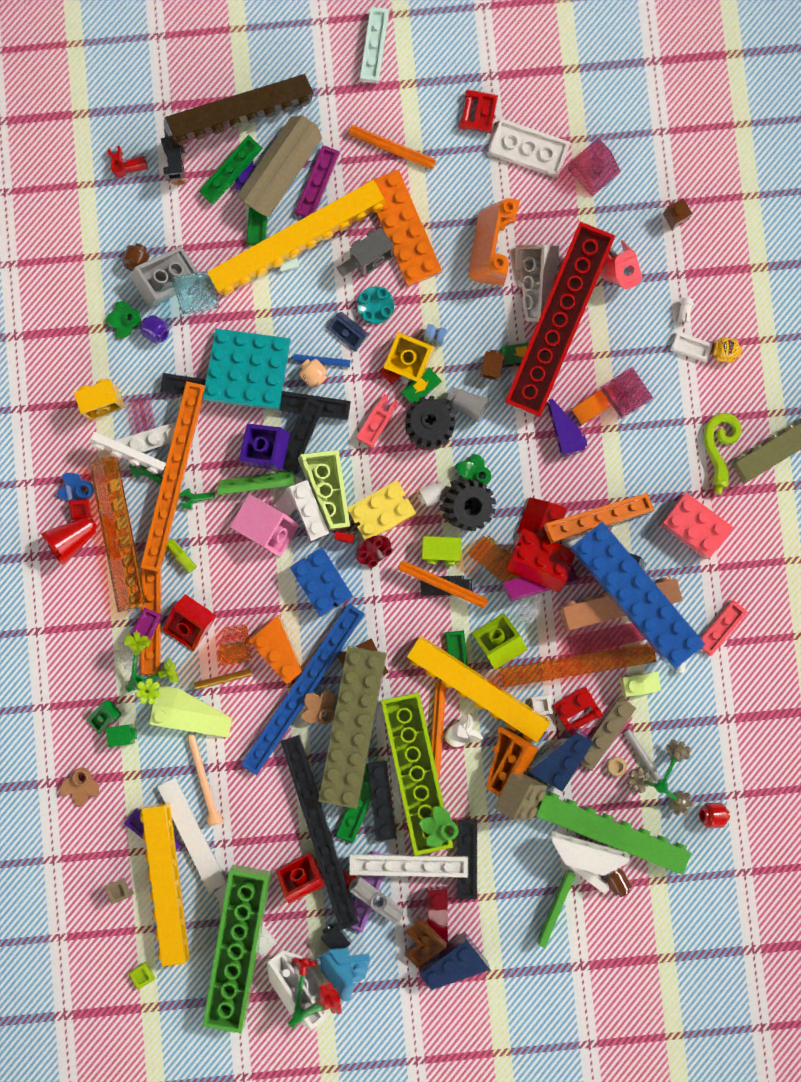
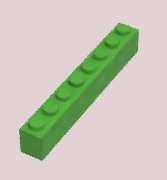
M550 791L537 806L536 816L679 874H684L691 852L686 850L687 846L679 842H676L675 845L668 842V838L657 835V838L651 836L650 831L641 827L639 830L631 828L633 825L623 820H621V823L613 821L614 817L606 813H603L602 816L595 813V809L585 806L583 809L577 806L578 802L568 798L566 801L559 799L560 795Z

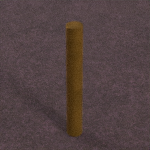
M248 668L194 682V687L198 690L252 676V672Z

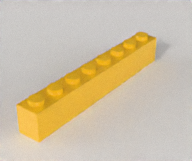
M423 636L419 637L407 655L412 665L416 667L420 665L426 669V674L433 678L435 676L442 680L441 683L450 689L451 687L458 690V695L464 699L470 698L474 701L473 704L481 710L487 709L491 712L490 715L498 721L502 719L507 723L506 726L513 731L519 730L523 733L522 736L530 742L533 740L538 742L550 725L548 718L539 714L530 706L469 666H466Z
M170 803L148 805L142 808L140 819L144 823L145 830L143 831V841L147 846L145 858L149 862L148 880L152 885L150 897L151 901H154L153 919L157 924L155 937L159 941L160 947L158 949V959L161 960L162 966L185 964L190 959L171 807Z

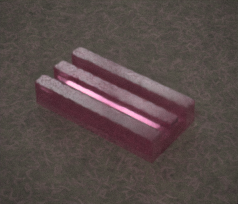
M150 396L131 399L136 433H141L136 406L138 403L144 431L148 430L143 402L147 403L151 429L156 428Z

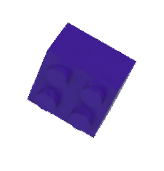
M246 424L239 461L249 467L283 470L290 433L282 427Z

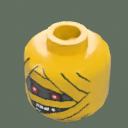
M720 337L718 341L715 340L712 348V355L715 356V359L726 363H733L736 358H740L742 347L739 346L738 340L727 337Z

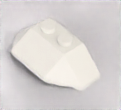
M554 831L551 832L553 844L565 865H568L572 870L578 871L582 869L593 876H598V874L604 876L629 863L630 858L627 852Z
M281 951L267 962L269 980L292 1016L295 1012L294 1007L300 979V967L297 964H293L292 959L294 957L300 959L306 957ZM312 967L307 968V974L304 976L300 1006L305 1010L317 1002L320 992L319 986L322 984ZM321 1010L305 1018L301 1024L307 1029L313 1030L326 1019V1012Z

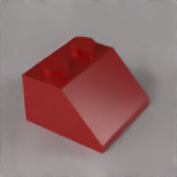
M529 497L516 533L520 534L522 529L549 539L544 525L563 519L568 508L549 501Z
M185 594L173 606L162 631L194 652L211 628L217 615Z

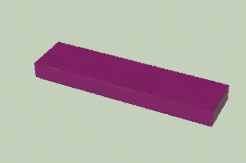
M322 145L295 210V215L305 218L317 211L339 158L340 151Z
M572 565L564 586L577 583L579 580ZM523 577L504 582L502 585L510 602L551 590Z

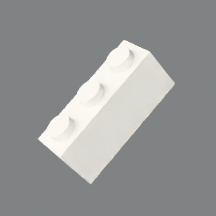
M308 480L290 486L289 491L310 542L328 535L329 531Z

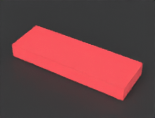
M731 600L700 637L706 644L701 649L709 656H712L747 614V611L737 602Z

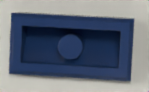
M343 312L337 313L327 327L329 331L355 352L370 335Z

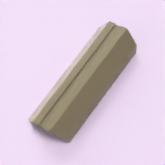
M303 115L291 116L237 194V197L257 212L270 217L319 145L322 136L318 126Z

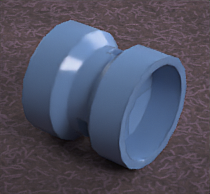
M428 324L423 342H433L435 345L442 347L447 329L442 327L435 328L434 325Z

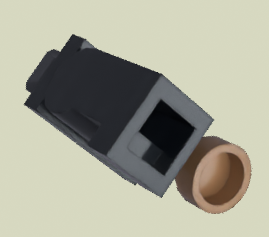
M164 129L165 138H161V144L168 161V167H163L166 180H171L173 185H183L186 183L185 158L183 155L185 147L184 145L172 146Z

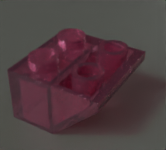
M633 367L600 387L620 419L634 413L653 399Z

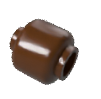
M136 243L135 245L127 246L122 262L126 269L133 271L136 266L147 262L150 255L146 251L145 246Z

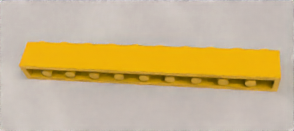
M372 180L209 270L207 273L221 296L229 295L234 292V288L240 285L245 286L251 282L252 278L256 276L261 277L272 267L277 268L283 265L284 260L287 258H296L301 254V251L314 248L319 241L332 238L334 233L339 230L344 231L348 229L350 224L355 221L361 222L367 218L368 214L381 211L384 208L383 206L386 205L385 199L375 181Z

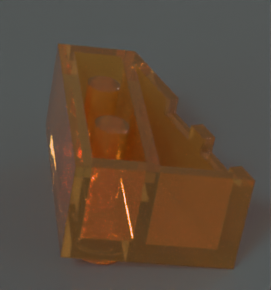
M247 624L224 627L220 650H217L218 661L222 662V666L252 662Z

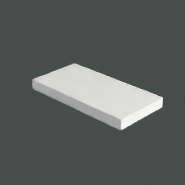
M500 118L488 150V155L558 179L571 142Z

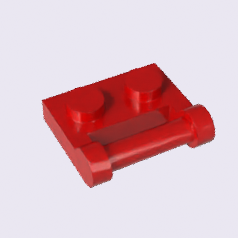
M465 90V103L458 128L491 134L498 95ZM476 99L478 104L474 122L469 121L472 101Z
M586 686L552 705L567 732L573 727L578 729L595 718L603 717L601 710ZM589 706L593 710L572 724L567 720Z

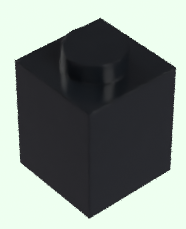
M337 922L333 925L331 923L322 930L321 940L330 950L344 949L351 944L350 937L343 929L339 930Z

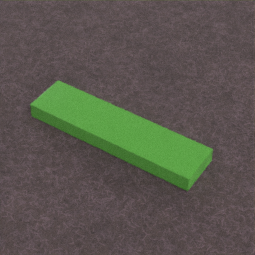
M294 471L220 480L217 488L218 495L292 486L295 483Z
M567 869L537 938L538 945L543 948L547 946L576 874L571 870Z

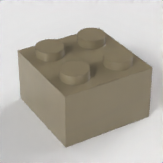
M511 773L494 808L512 820H531L537 813L539 802L546 795L545 790L548 785L531 774Z

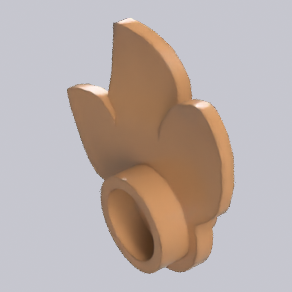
M326 688L320 696L315 693H307L305 695L304 703L307 710L301 716L306 722L311 724L315 722L328 724L334 719L333 706L335 698L329 689ZM327 711V715L322 717V713Z
M86 768L76 769L72 777L66 778L60 788V795L72 794L74 802L78 807L87 802L89 795L92 797H98L99 785L92 779L91 772ZM80 774L85 775L84 781L79 779Z

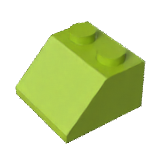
M505 613L472 632L478 645L495 670L528 650L521 635Z

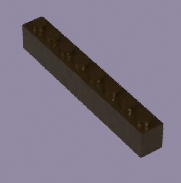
M301 74L166 116L164 128L172 146L185 145L193 139L200 140L212 133L219 134L225 129H235L244 123H254L263 117L270 118L282 111L289 112L298 106L305 107L312 101L314 93L306 75Z

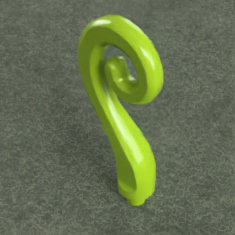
M729 413L714 415L707 422L703 434L706 451L714 466L712 485L715 487L714 493L722 495L723 489H726L728 486L729 472L714 442L715 428L720 423H728L732 426L733 434L731 436H726L723 428L717 431V439L726 445L737 442L742 432L739 420Z

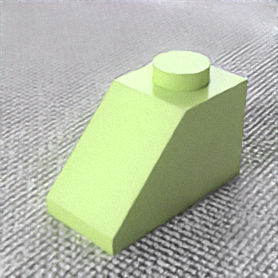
M658 672L619 677L622 696L624 697L661 691Z

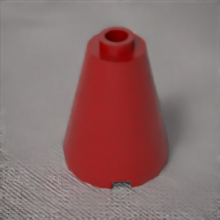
M83 517L44 531L41 535L45 542H48L50 550L63 566L97 533L95 529L98 526L92 518Z

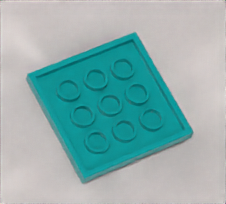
M215 328L203 401L279 411L291 339Z

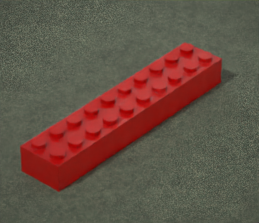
M581 221L579 222L505 400L506 404L541 417L616 235Z

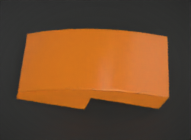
M604 387L571 410L583 425L613 405L615 401Z

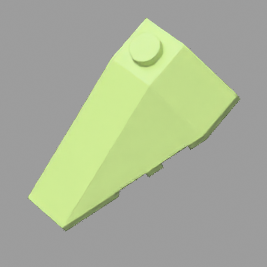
M160 685L158 691L161 692V696L155 698L150 725L229 737L232 723L231 717L179 688Z

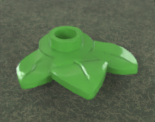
M435 806L433 808V817H427L419 822L422 830L429 834L426 843L429 846H441L446 840H453L458 835V826L455 822L451 821L449 812L442 807ZM446 827L452 828V832L450 834L445 833L444 830Z

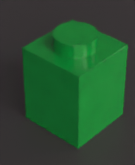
M133 724L106 728L108 747L134 744L135 739H137V730L133 728Z

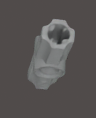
M360 876L354 878L350 883L348 890L371 906L373 910L379 912L394 924L400 921L404 909L385 896L380 890L373 887ZM380 896V900L377 903H373L374 898Z

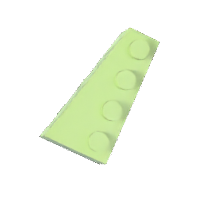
M339 450L301 454L298 457V461L306 480L309 482L328 531L348 528L350 523Z

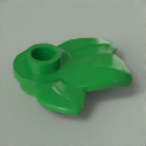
M119 301L115 303L116 311L107 315L105 323L110 327L116 328V339H123L131 334L133 327L140 324L141 315L138 310L131 308L128 303Z
M477 454L471 455L470 462L461 461L455 465L457 472L463 478L472 479L485 485L491 480L490 470L485 467L484 459ZM479 473H484L485 479H480L478 477Z

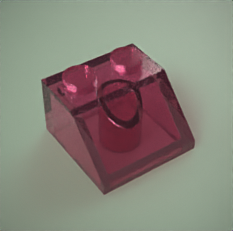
M599 137L570 161L568 167L569 172L592 197L621 172L612 152Z

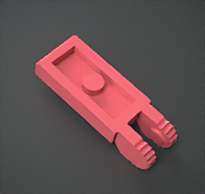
M385 394L378 405L374 407L356 437L357 440L371 448L376 444L398 405V402L394 400L387 412L381 409L388 400V396Z

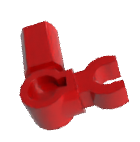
M117 146L118 152L115 154L112 153L110 148L107 149L108 155L111 158V170L117 178L124 177L127 172L133 173L148 169L145 156L129 159L124 162L122 158L123 151L120 146Z

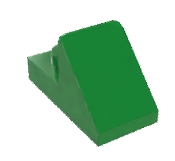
M105 700L87 721L98 734H101L122 714L111 701Z

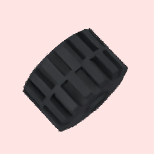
M429 396V399L421 397L418 402L414 401L411 404V408L408 409L405 418V431L409 436V440L411 442L414 441L418 448H421V446L426 447L425 450H431L433 447L436 450L442 444L445 445L449 438L452 437L455 428V414L451 411L452 407L449 403L446 405L442 398H439V400L434 399L435 396ZM428 418L434 421L433 425L426 423Z
M459 478V481L453 480L450 482L451 487L446 486L443 489L446 493L445 496L440 495L439 500L443 501V504L439 505V507L444 512L442 516L448 520V523L465 531H476V527L479 529L485 527L484 522L490 523L492 518L489 516L491 513L495 514L496 509L492 508V505L496 504V499L490 497L493 495V492L487 488V485L472 479Z

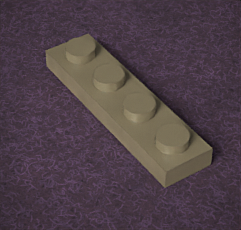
M622 697L617 699L591 736L593 744L582 760V765L593 771L636 710L635 706Z

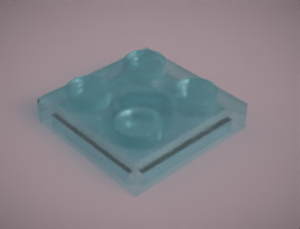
M208 271L174 276L171 279L183 315L217 309L219 307L210 276L207 273Z

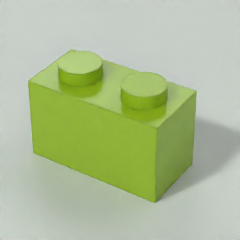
M423 536L422 560L426 561V564H437V561H445V565H456V562L461 561L462 538Z

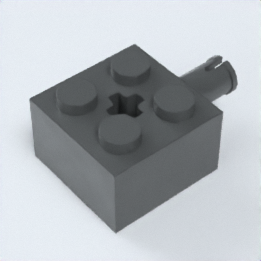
M381 227L368 232L367 237L363 240L358 239L351 244V248H349L350 259L337 266V270L342 277H345V275L356 268L365 277L394 257V245Z

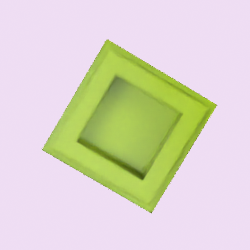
M146 961L128 972L137 990L156 979Z

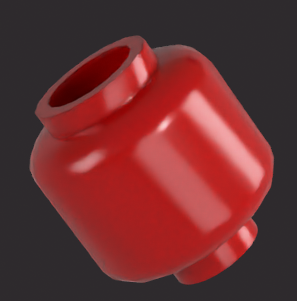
M705 803L699 811V819L707 828H723L730 819V812L723 803Z

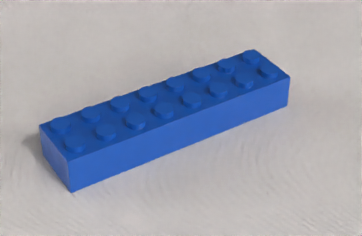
M603 521L570 547V550L671 670H676L706 645Z

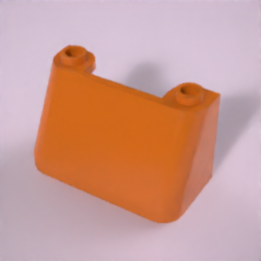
M506 198L480 210L468 271L469 277L473 281L504 287L509 261L506 256L495 253L499 230L504 231L508 223H515L520 200Z

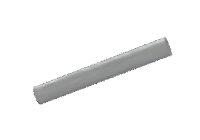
M630 728L623 733L654 781L657 782L662 777Z

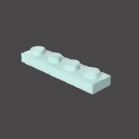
M370 8L360 81L379 84L389 9Z

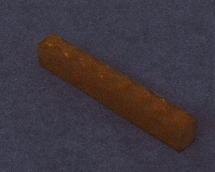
M114 456L101 457L89 462L117 612L132 611L146 607V601L119 461Z
M649 643L498 669L501 687L504 688L654 663L657 660L655 650Z

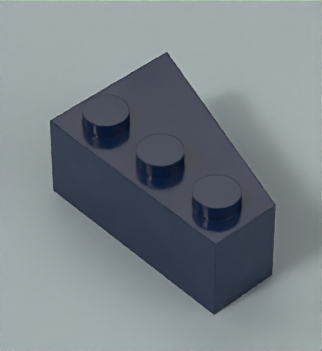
M573 727L557 740L547 751L545 750L534 762H531L528 771L563 792L591 748L593 741L589 735Z
M464 931L448 943L445 949L418 967L419 976L432 991L490 970L487 959Z

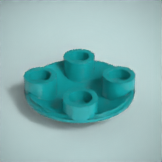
M369 287L359 294L357 300L358 313L368 323H383L393 314L394 299L384 287Z

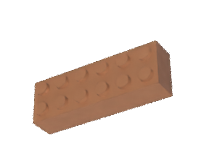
M668 576L655 580L657 587L672 604L683 601L677 578L671 580V577ZM606 592L600 594L601 598L596 599L594 595L581 599L582 603L577 604L576 600L563 603V608H559L564 631L626 615Z

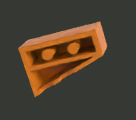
M277 615L249 640L287 685L303 672L280 615Z
M498 727L497 733L499 735L497 745L494 746L493 764L490 765L486 788L498 797H500L511 773L525 774L539 749L509 728Z

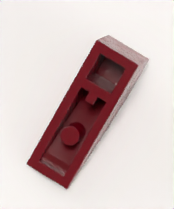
M427 886L428 925L448 944L447 886Z

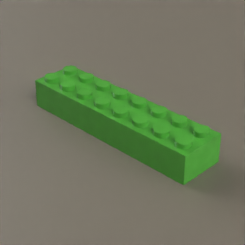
M235 864L229 870L203 1027L240 1034L243 1032L272 871Z

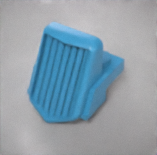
M348 948L329 950L328 953L317 955L319 968L326 979L332 983V987L338 991V995L343 1001H350L354 989L353 982H359L366 977L370 964L369 954L349 955Z

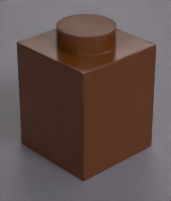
M684 198L669 205L663 213L672 230L689 221L693 214Z
M496 350L486 351L480 377L495 381L499 380L504 355H501V352Z

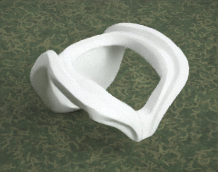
M469 713L464 714L445 733V740L453 747L464 746L470 742H480L483 740V737L478 731L472 730L473 720Z

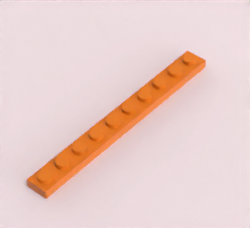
M186 381L140 568L161 572L203 402L205 385Z

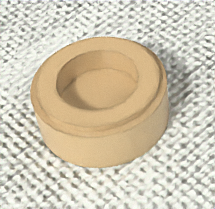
M612 757L607 762V770L611 775L619 777L626 772L627 764L620 757Z

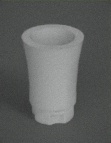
M452 387L447 395L445 404L449 403L453 409L479 422L485 412L489 398Z

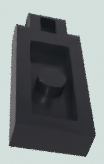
M439 576L472 591V579H464V576ZM420 580L421 596L453 595Z

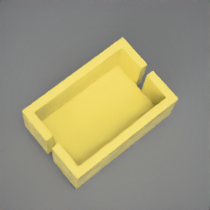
M398 480L347 508L356 525L360 523L357 527L364 540L372 536L382 535L416 516V512L408 498L403 499L406 497V494Z

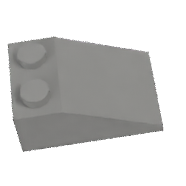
M182 246L136 266L130 275V279L149 309L169 300L202 278Z

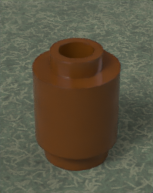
M618 868L606 874V880L615 896L623 897L630 893L629 889L632 885L623 869Z

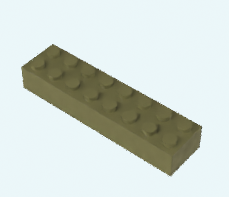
M347 646L319 802L355 809L359 806L387 652Z

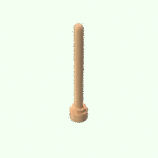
M189 734L187 737L209 813L206 820L208 826L223 822L222 815H219V812L216 811L195 735Z

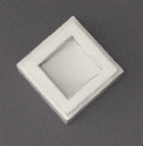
M550 694L530 697L532 709L541 715L553 714Z

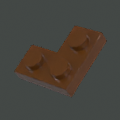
M418 917L406 926L405 932L416 943L406 949L404 955L417 968L446 948L447 943L421 917Z

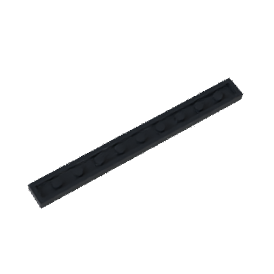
M163 373L160 392L183 396L186 381L205 385L206 379ZM282 391L279 411L300 414L308 396L326 404L320 417L346 421L349 419L351 401Z
M297 735L281 740L339 930L357 925L359 920L322 803L319 802V793L301 736Z

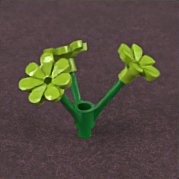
M134 632V637L127 635L126 639H124V645L130 646L133 653L132 673L125 689L128 692L137 689L135 695L140 697L139 702L141 704H145L146 701L154 704V697L159 698L161 692L156 691L160 685L158 682L152 683L153 680L168 676L171 683L179 682L177 671L174 670L176 665L172 662L171 658H168L164 663L165 669L159 671L158 674L147 678L136 675L138 654L150 645V640H148L147 636L140 637L139 632Z

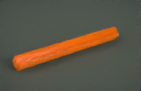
M351 125L349 129L350 136L426 168L433 169L436 164L435 158L358 126Z
M401 561L398 566L399 571L481 608H484L488 602L487 598L408 562Z
M441 682L435 683L431 748L438 778L440 777L446 698V686Z

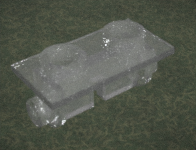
M545 592L522 598L515 618L534 624Z

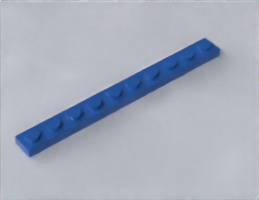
M350 603L347 605L241 763L243 767L256 776L258 775L305 705V695L313 693L365 613Z

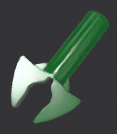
M129 465L132 474L136 478L140 474H144L158 484L162 482L163 477L147 471V467L141 465L142 469H135Z
M187 488L180 493L179 498L187 496L191 499L186 503H179V505L187 509H193L195 502L214 499L215 494L214 492L192 494L191 489Z

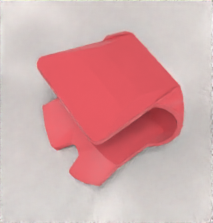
M621 240L623 253L613 258L608 254L600 276L608 282L618 284L623 289H630L641 282L642 274L636 253ZM627 266L631 272L630 275H624V269Z

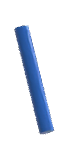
M294 354L293 358L294 362L304 363L307 359L310 361L317 359L322 365L350 367L351 360L300 354Z

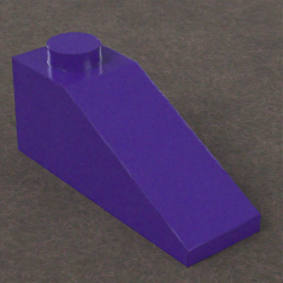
M549 399L547 405L561 457L584 452L587 446L585 435H582L581 430L553 399Z

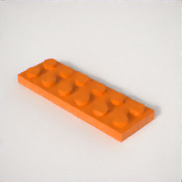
M399 169L373 179L386 203L383 206L384 208L376 214L383 231L394 245V257L407 287L442 273L440 264Z

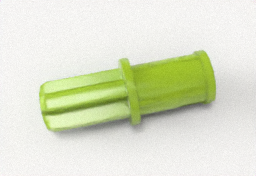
M170 539L167 549L174 556V561H178L187 574L191 573L196 569L197 565L189 558L187 551H184L174 539Z

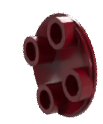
M383 535L367 538L358 546L355 557L359 563L373 568L386 556L392 554L391 542L389 538Z

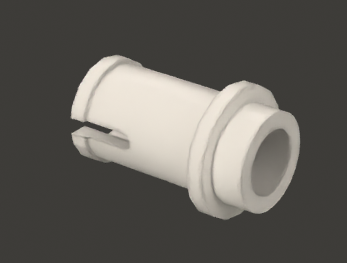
M682 298L679 301L681 306L677 321L681 322L682 320L684 323H689L691 309L694 306L693 299Z

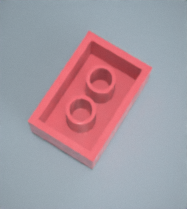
M687 492L681 495L660 524L661 527L704 559L711 558L733 528V526Z

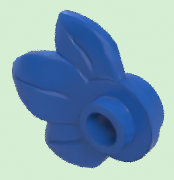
M69 472L62 475L66 484L57 492L56 495L69 501L93 496L95 489L90 481L83 480L76 473ZM83 486L88 488L87 493L82 491Z

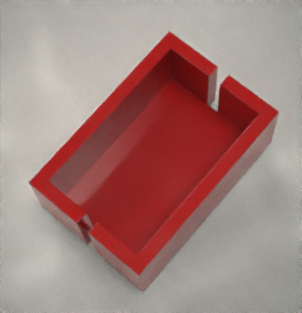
M522 529L515 542L506 571L559 593L567 582L575 554L566 546L556 542L551 544L549 539Z

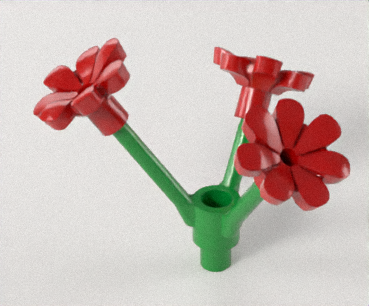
M297 957L292 959V963L300 967L299 986L294 1007L295 1012L288 1021L292 1028L308 1016L321 1010L325 1011L330 1008L332 1014H342L341 998L338 995V991L335 988L332 989V983L330 982L319 986L320 992L317 1002L306 1010L300 1006L304 976L307 974V968L317 965L318 961H308L307 958L300 959Z

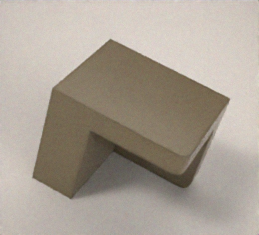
M125 878L105 886L112 905L134 894L133 890H129Z

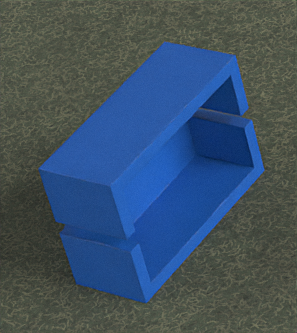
M323 547L308 555L309 560L306 561L303 558L289 567L320 617L334 610V603L340 606L353 598V595Z

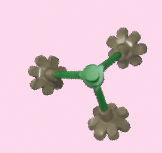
M672 739L670 744L666 745V751L669 752L668 755L671 757V762L663 779H659L657 783L650 782L648 780L650 773L644 772L641 767H637L636 771L631 770L629 772L632 778L627 779V784L632 785L630 787L632 792L638 790L639 793H643L646 790L645 786H651L656 788L659 793L667 794L672 801L668 804L669 808L673 810L675 815L679 816L681 812L684 815L687 814V807L692 808L694 803L689 800L691 798L690 793H684L681 790L677 791V795L671 793L668 790L667 780L675 762L689 759L691 748L689 746L685 747V743L682 741L678 744L675 739Z

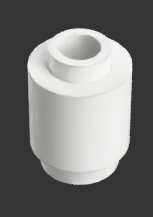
M434 482L420 489V494L417 497L421 505L425 504L429 507L441 501L439 500L440 495L445 496L446 492L443 490L444 487L441 482L437 484Z

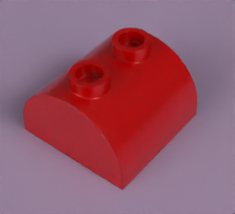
M310 852L275 870L283 896L289 904L301 900L306 895L318 891L325 886L322 873Z

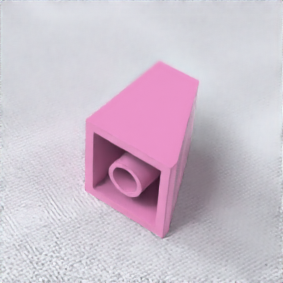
M249 494L247 499L243 501L238 514L233 518L230 528L281 557L300 524L281 511Z

